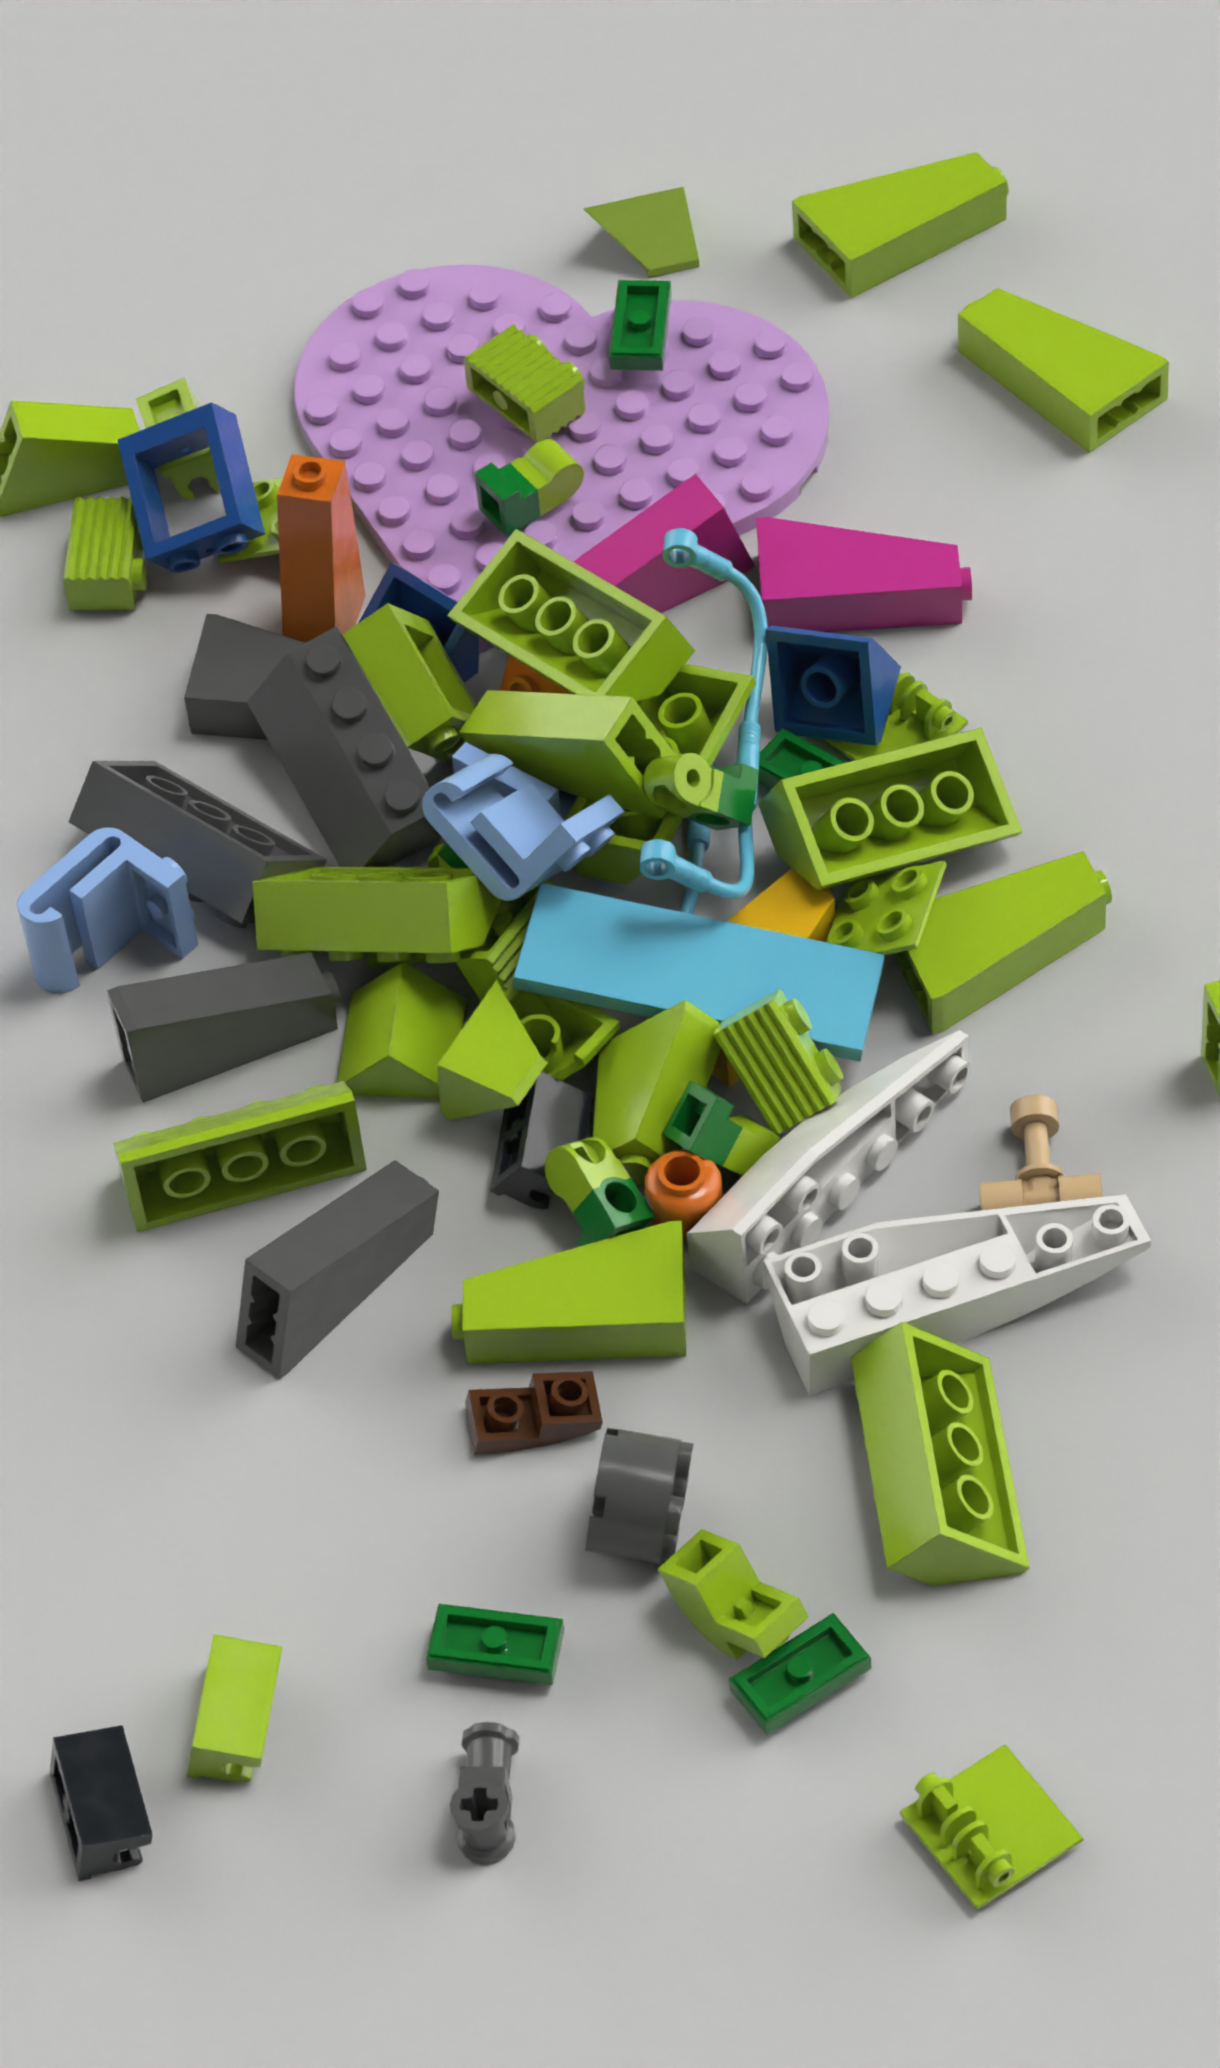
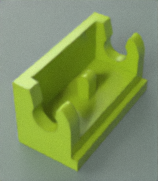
M184 377L136 398L146 428L200 407ZM210 447L159 466L164 479L170 477L179 494L185 499L191 500L194 498L189 482L197 477H205L208 485L216 493L220 492Z
M213 1634L187 1772L188 1777L200 1778V1776L227 1781H251L253 1767H261L283 1646Z

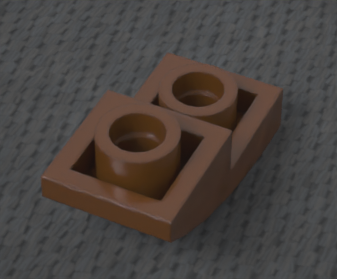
M593 1371L533 1373L530 1385L527 1388L469 1390L465 1402L474 1455L519 1451L559 1443L601 1429L603 1423Z

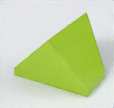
M684 186L582 208L647 268L649 278L700 267Z
M497 979L437 1064L440 1110L447 1120L519 1106L548 1063L538 1052Z
M513 984L504 992L538 1052L548 1062L542 1071L561 1081L585 1067L621 1028L618 1019L593 1005L513 989Z

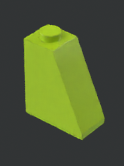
M11 400L0 430V516H7L70 500L78 496L81 497L128 485L118 439L140 431L133 408Z
M683 1000L613 1037L599 1051L593 1137H598L605 1141L616 1158L621 1161L636 1186L644 1182L650 1165L661 1155L683 1149L681 1145L662 1134L689 1081L691 1080L706 1088L721 1050L719 1043L713 1035L719 1022L687 1000Z

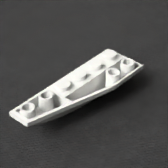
M959 1030L902 1057L855 1084L839 1095L837 1101L832 1105L825 1107L801 1122L768 1150L687 1233L690 1268L744 1304H747L761 1288L764 1290L769 1289L763 1268V1260L813 1244L819 1236L825 1221L837 1209L844 1210L853 1202L858 1194L860 1185L874 1170L881 1171L891 1162L898 1145L912 1131L918 1132L925 1127L936 1105L948 1093L954 1094L963 1087L971 1072L969 1036Z
M1122 1194L876 1222L764 1259L763 1268L786 1349L809 1396L853 1381L854 1374L851 1357L900 1322L957 1344L1026 1315L1095 1280L1151 1248V1239L1127 1195Z

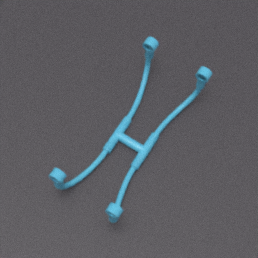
M685 528L672 529L664 536V561L670 566L677 568L691 566L719 581H729L741 591L750 607L754 628V647L750 676L754 677L756 685L746 701L744 722L739 725L737 761L733 765L743 763L759 770L761 726L758 723V713L767 658L766 629L768 628L764 604L755 586L745 575L732 567L731 561L698 545V538L691 530ZM757 782V789H756V795H755V802H754L753 811H754V810L756 809V807H757L758 782ZM689 820L687 841V846L691 850L690 862L677 856L676 848L669 841L653 839L641 846L639 870L647 878L653 880L670 878L686 886L679 912L694 915L699 893L706 891L724 898H741L750 891L754 880L755 864L752 821L751 826L738 827L740 877L736 884H728L714 879L710 871L703 869L705 851L710 846L711 828Z

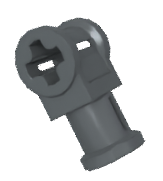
M475 1723L463 1731L461 1746L467 1752L466 1767L460 1766L459 1786L452 1795L450 1802L451 1817L458 1827L457 1839L460 1850L468 1859L483 1864L497 1862L506 1857L513 1849L516 1840L514 1824L511 1821L513 1796L509 1778L511 1756L518 1752L520 1737L515 1730L507 1728L500 1723Z

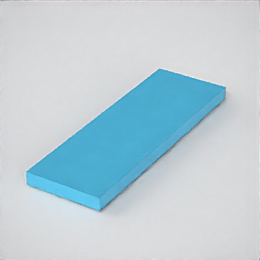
M540 883L515 970L513 989L650 1018L683 1000H687L719 1023L776 990L781 989L788 1001L796 998L807 1012L812 1024V1029L807 1032L818 1051L826 1048L835 1057L861 1062L885 955Z

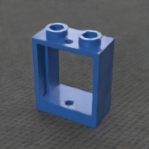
M210 402L118 439L147 561L168 569L172 573L187 572L197 568L201 564V559L216 553L221 555L237 553L248 546L247 541L265 535L236 414ZM210 447L226 515L170 536L154 469Z

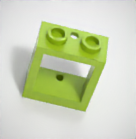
M387 603L342 635L407 748L446 762L448 760L452 762V756L466 742L458 732L477 705L429 621Z

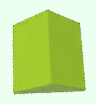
M404 961L351 994L337 1082L344 1081L353 1095L440 1099L437 1064L464 1027L467 1011L466 999Z

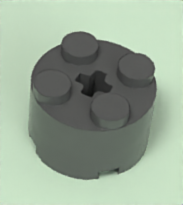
M607 1427L593 1495V1517L590 1516L585 1551L655 1564L665 1563L676 1553L679 1525L684 1508L694 1443L682 1442L681 1439Z

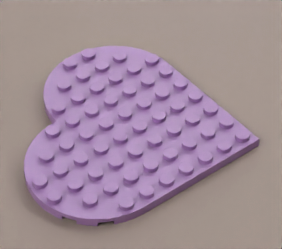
M448 265L425 269H411L359 291L335 309L310 337L301 354L294 381V398L298 422L306 444L314 457L346 462L353 511L390 563L393 562L456 601L461 599L509 538L479 510L474 472L491 462L500 469L515 459L524 457L528 450L536 444L534 440L470 391L466 384L463 358L509 326L515 324L518 330L522 329L526 336L534 334L539 337L554 358L558 357L561 363L571 362L578 368L584 378L585 411L583 415H577L574 422L569 421L566 427L561 426L558 433L553 432L550 438H545L556 441L583 467L584 479L582 484L568 500L520 529L521 532L571 561H575L695 473L725 508L738 535L756 528V518L775 517L800 496V487L808 479L812 471L818 472L828 445L829 405L824 381L808 353L783 330L751 313L710 302L671 300L663 371L610 370L609 352L614 310L591 317L568 294L543 280L518 271L483 265ZM479 638V653L494 647Z

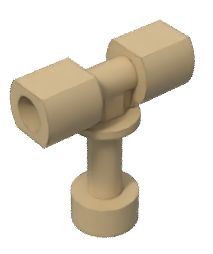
M1037 1094L1023 1096L1015 1100L1010 1106L1011 1131L1016 1138L1023 1140L1025 1143L1026 1166L1017 1172L1016 1180L979 1183L981 1210L1103 1197L1100 1173L1064 1176L1063 1171L1059 1167L1050 1164L1048 1139L1053 1137L1059 1130L1057 1103L1048 1096Z

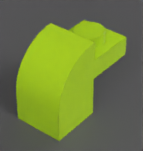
M704 1529L697 1532L657 1569L677 1605L688 1620L709 1642L735 1660L740 1658L746 1651L765 1658L773 1650L782 1646L788 1640L790 1634L809 1617L798 1597L760 1582L740 1544Z

